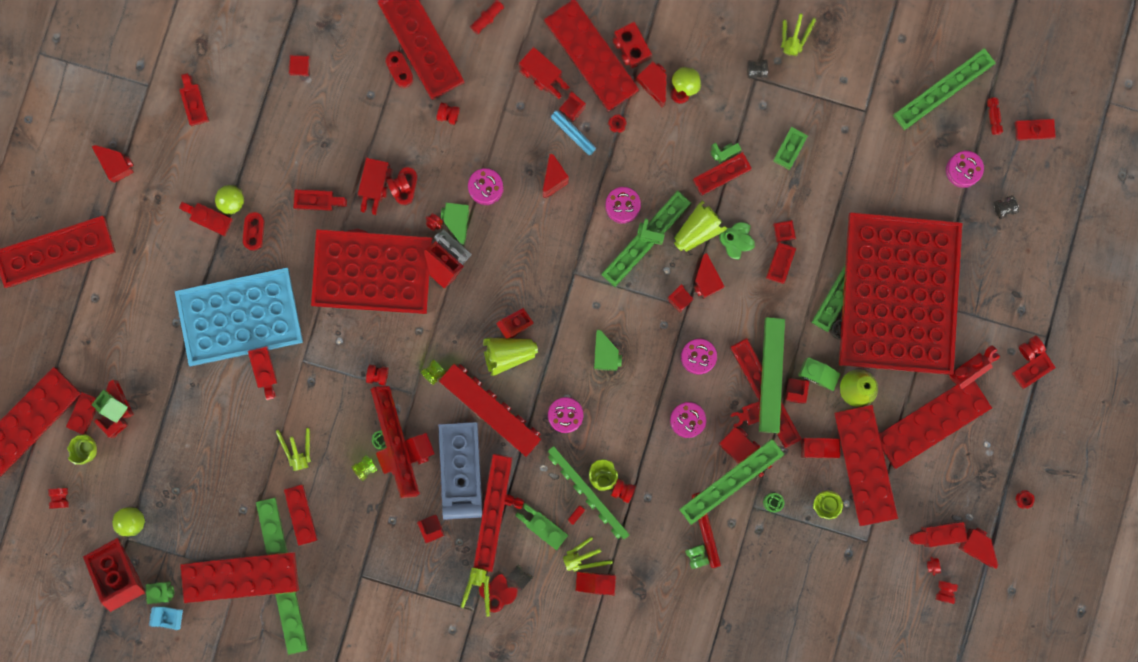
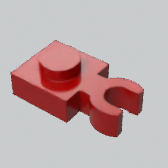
M760 401L741 407L743 412L741 414L739 412L730 414V417L737 416L739 418V422L733 424L734 427L742 425L743 421H746L747 426L757 423L760 419Z

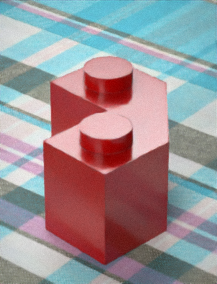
M427 433L405 441L411 464L417 462L420 465L428 462V457L435 454ZM387 448L377 452L376 455L383 473L392 472V475H394Z

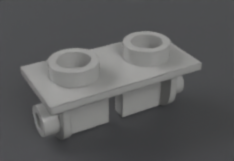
M444 229L441 233H437L432 241V244L435 241L440 244L462 265L472 255Z

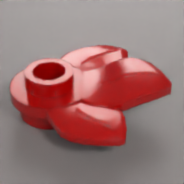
M503 574L496 576L491 584L488 583L490 612H499L503 609L504 605H509L516 599L518 589L514 587L508 588L507 580ZM482 583V586H479V593L485 600L484 583ZM493 599L498 600V605L496 607L492 605Z

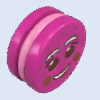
M972 151L956 153L949 159L946 165L948 180L953 185L961 188L970 187L977 183L984 172L982 159Z
M488 168L479 169L470 176L468 191L476 203L491 205L501 198L503 182L496 171Z
M618 187L608 194L605 203L606 213L609 218L620 224L633 221L638 216L641 208L639 195L628 187Z
M705 339L689 341L681 352L683 367L695 375L709 372L717 361L715 347Z
M559 398L549 407V423L558 432H573L580 427L583 421V409L573 398Z
M684 402L673 409L670 415V425L678 436L692 438L704 430L706 415L704 410L696 403Z

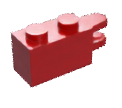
M535 47L518 63L519 72L525 78L530 77L534 81L533 84L540 91L544 89L557 99H560L562 96L553 85L557 83L564 90L570 88L561 79L562 71Z
M366 158L358 190V196L363 198L360 212L365 213L368 200H373L372 215H377L380 202H382L383 198L387 197L388 187H386V180L392 176L393 169L390 168L388 162Z
M733 427L718 443L738 464L761 447L755 441L751 442L746 438L748 434L741 427L739 429ZM763 472L758 474L759 477L764 475Z
M959 521L921 527L922 532H915L909 537L911 543L915 545L924 544V547L968 542L965 523Z

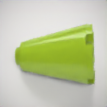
M703 200L699 202L674 237L676 240L674 244L680 251L685 250L687 252L728 229L726 226L722 228L720 225L722 220L709 206L706 208L703 206L705 203Z
M488 337L483 340V346H487L484 356L491 376L535 358V354L538 353L537 344L532 339Z
M855 369L843 376L840 382V394L847 404L853 407H864L875 400L878 394V383L870 372L863 369Z

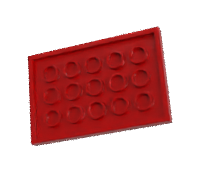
M316 229L311 306L427 314L429 270L424 251L432 244V238Z

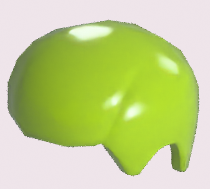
M679 68L672 75V85L677 92L684 91L687 96L697 94L701 89L700 75L692 68Z
M224 185L218 189L215 195L217 208L225 214H234L240 211L244 204L242 190L235 185Z
M77 435L71 439L67 447L69 451L68 460L74 464H87L92 461L97 453L95 440L88 435Z
M600 459L591 464L589 480L594 488L605 491L616 485L618 472L613 462Z
M821 491L814 499L813 509L821 518L834 519L841 514L843 501L840 495L834 491Z
M132 507L119 509L114 514L112 520L113 529L120 536H135L139 534L144 528L145 523L143 513L137 508Z

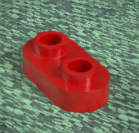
M398 51L390 52L386 56L385 61L395 83L401 88L409 87L413 83V74L404 56ZM398 58V62L392 63V59ZM402 74L407 75L404 80L400 79V76Z
M410 167L401 169L398 174L404 173L405 176H412V179L408 181L411 190L408 192L403 191L399 196L395 197L397 203L403 206L412 203L418 180L416 171ZM406 193L408 197L407 199H402L401 195Z
M257 212L249 213L244 220L243 245L251 251L260 249L263 244L265 220ZM253 220H258L256 226L252 225ZM256 238V244L251 245V239Z

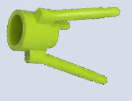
M799 14L794 35L789 37L788 40L787 21L783 20L781 48H784L783 52L785 54L798 56V52H802L803 45L814 26L816 18L812 19L800 43L797 37L803 14Z
M306 428L305 456L303 453L298 454L292 436L290 441L294 455L291 456L280 431L276 430L278 439L289 460L290 467H293V471L308 468V462H311L310 428Z
M589 537L574 549L567 551V555L563 556L567 570L573 569L574 572L580 569L612 564V561L580 565L582 564L581 560L601 552V549H597L581 556L578 553L575 554V552L592 541V537Z
M471 568L461 608L465 606L472 585L482 586V583H484L486 616L489 617L488 583L490 577L486 576L487 571Z

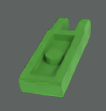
M524 503V509L534 515L532 520L528 521L524 515L518 512L515 516L525 523L527 528L557 551L568 537V534L539 511H535L528 504Z

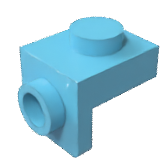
M166 606L152 607L149 625L180 630L183 610Z

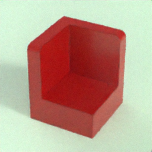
M571 92L569 98L559 108V111L574 122L585 110L586 103Z
M681 284L667 300L679 312H682L694 298Z
M789 378L785 401L806 404L810 381Z
M105 416L94 421L109 438H115L128 426L122 418L117 423Z
M437 515L417 522L425 543L445 536Z

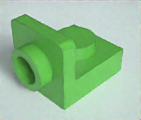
M714 143L711 146L712 150L710 153L715 161L718 160L721 164L740 154L742 149L738 143L735 145L731 143L723 147L721 152L718 145Z
M645 218L644 223L640 222L637 234H641L640 240L662 245L665 235L661 234V231L657 229L646 230L649 219Z
M170 581L145 585L147 604L172 601L174 587Z

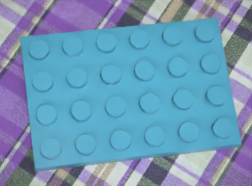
M289 268L175 291L190 367L248 355L249 350L268 346V349L272 350L303 343Z

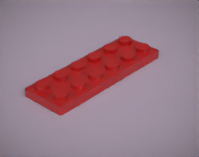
M419 0L377 1L431 100L465 83Z
M571 0L544 19L547 27L608 112L639 92L640 89L576 0Z
M105 216L1 248L0 276L4 288L116 253Z
M53 367L0 420V477L80 397L81 392L56 367Z
M975 380L963 389L955 385L880 432L883 452L892 467L897 469L991 410L992 407Z
M873 405L834 413L859 526L898 519Z
M295 552L180 564L184 603L299 591Z

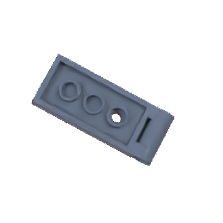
M478 422L438 424L443 520L482 518ZM459 478H463L465 480L464 485L458 484Z

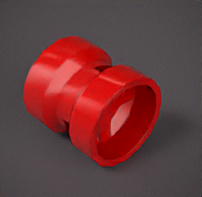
M441 102L436 120L441 122L448 121L449 124L456 125L460 107H451L447 103Z
M404 173L398 175L395 179L390 178L386 180L393 197L399 196L403 191L408 192L411 190Z
M1036 335L1031 337L1028 343H1022L1018 346L1023 357L1029 362L1035 359V355L1046 351L1045 345Z
M369 364L366 383L373 384L375 382L386 386L389 367L382 366L378 368L376 365Z
M617 479L611 496L614 498L619 497L629 504L636 486L632 484L627 485L623 480Z
M68 488L48 489V496L51 499L49 509L69 507V501L66 500Z
M939 581L938 587L941 591L936 594L935 600L955 604L956 598L953 592L958 590V585Z

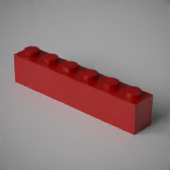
M453 364L439 382L527 457L541 441L539 438L541 434L533 427L531 429L524 425L526 421L517 414L515 417L511 414L510 411L512 409L505 402L500 404L496 401L497 396L490 389L486 392L481 388L483 383L475 376L471 379L466 375L468 370L461 364L458 366Z

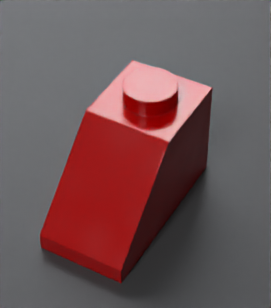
M652 61L637 76L636 82L663 107L666 103V70L661 64H656Z
M92 146L108 179L113 183L134 173L132 169L134 164L129 156L101 146Z
M436 241L424 251L430 276L445 289L456 279L464 266Z
M707 253L702 256L694 282L696 286L693 287L697 296H702L703 299L725 287Z
M802 438L801 458H840V439Z
M978 527L976 530L969 528L966 533L968 542H961L958 549L987 566L997 569L998 562L992 541L986 536L987 532Z
M577 571L575 591L615 596L616 575Z

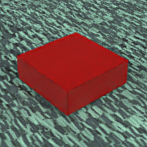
M290 55L289 75L309 76L310 57Z
M793 220L773 224L776 243L796 239Z
M578 506L568 518V521L574 525L585 509L582 506Z

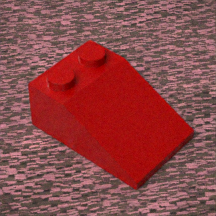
M118 538L83 556L99 600L110 612L146 593L133 564Z

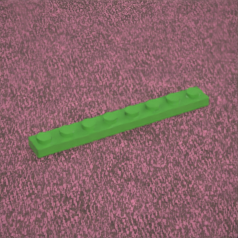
M276 498L256 502L267 555L288 553ZM296 592L275 594L288 655L307 651L308 645Z

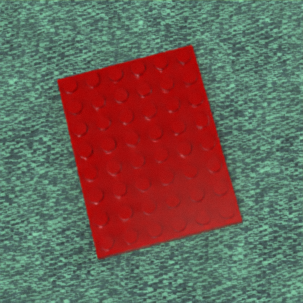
M849 213L839 366L954 375L963 223Z

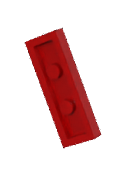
M742 152L693 178V182L700 195L703 196L752 170V167Z
M304 485L284 489L298 546L318 541Z

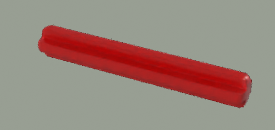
M701 492L692 494V499H693L694 497H696L698 494H700ZM705 514L698 522L710 567L717 568L721 566L708 514Z

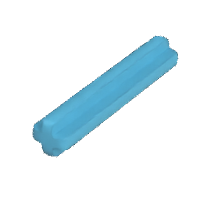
M556 110L551 115V119L588 155H591L596 150V147L559 110Z

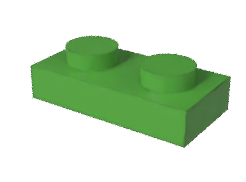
M791 127L773 162L790 170L808 135Z

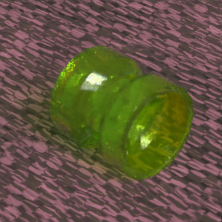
M433 359L429 366L423 368L420 373L432 385H435L437 379L442 377L446 371Z
M365 455L360 463H355L351 466L361 481L367 479L368 474L378 470L368 455Z

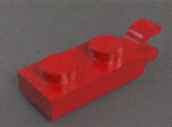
M189 73L182 74L181 78L185 88L179 89L189 125L192 127L209 122L199 85H193Z
M294 189L293 208L297 210L332 211L333 206L347 207V199L345 197H333V191Z
M181 202L179 209L191 214L190 221L224 237L233 219L199 203L196 204L195 208L184 202Z
M991 345L986 349L984 355L978 353L954 370V375H949L950 379L961 389L965 388L992 368L991 363L1000 358V355L996 353L998 351L997 348Z
M268 346L249 350L248 354L258 388L264 387L266 400L274 399L276 395L273 384H277L278 381Z

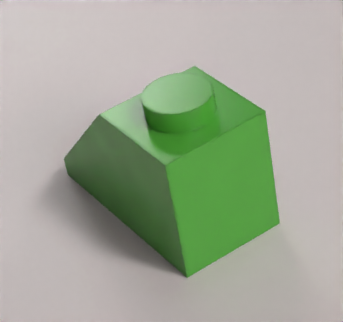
M446 203L445 208L442 207L441 219H444V224L457 241L465 246L469 205Z
M597 330L594 370L617 371L618 367L622 366V355H618L619 350L601 330Z
M808 357L805 358L798 377L834 391L841 373L826 364Z

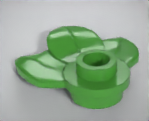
M735 223L732 228H728L719 235L721 244L726 246L727 254L733 259L739 260L741 251H750L755 248L754 240L751 236L747 235L751 228L747 223ZM728 234L732 236L731 240L727 239Z

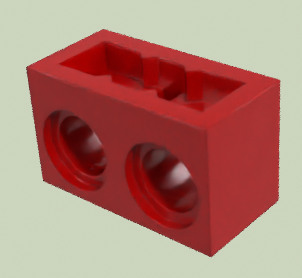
M635 21L614 31V38L612 40L615 47L621 49L623 53L621 57L625 65L629 64L630 68L633 69L651 59L652 53ZM623 35H630L632 39L626 42L622 39ZM632 51H638L641 56L639 58H633L630 55V53Z

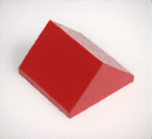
M549 154L542 191L543 198H548L569 184V176L553 154Z

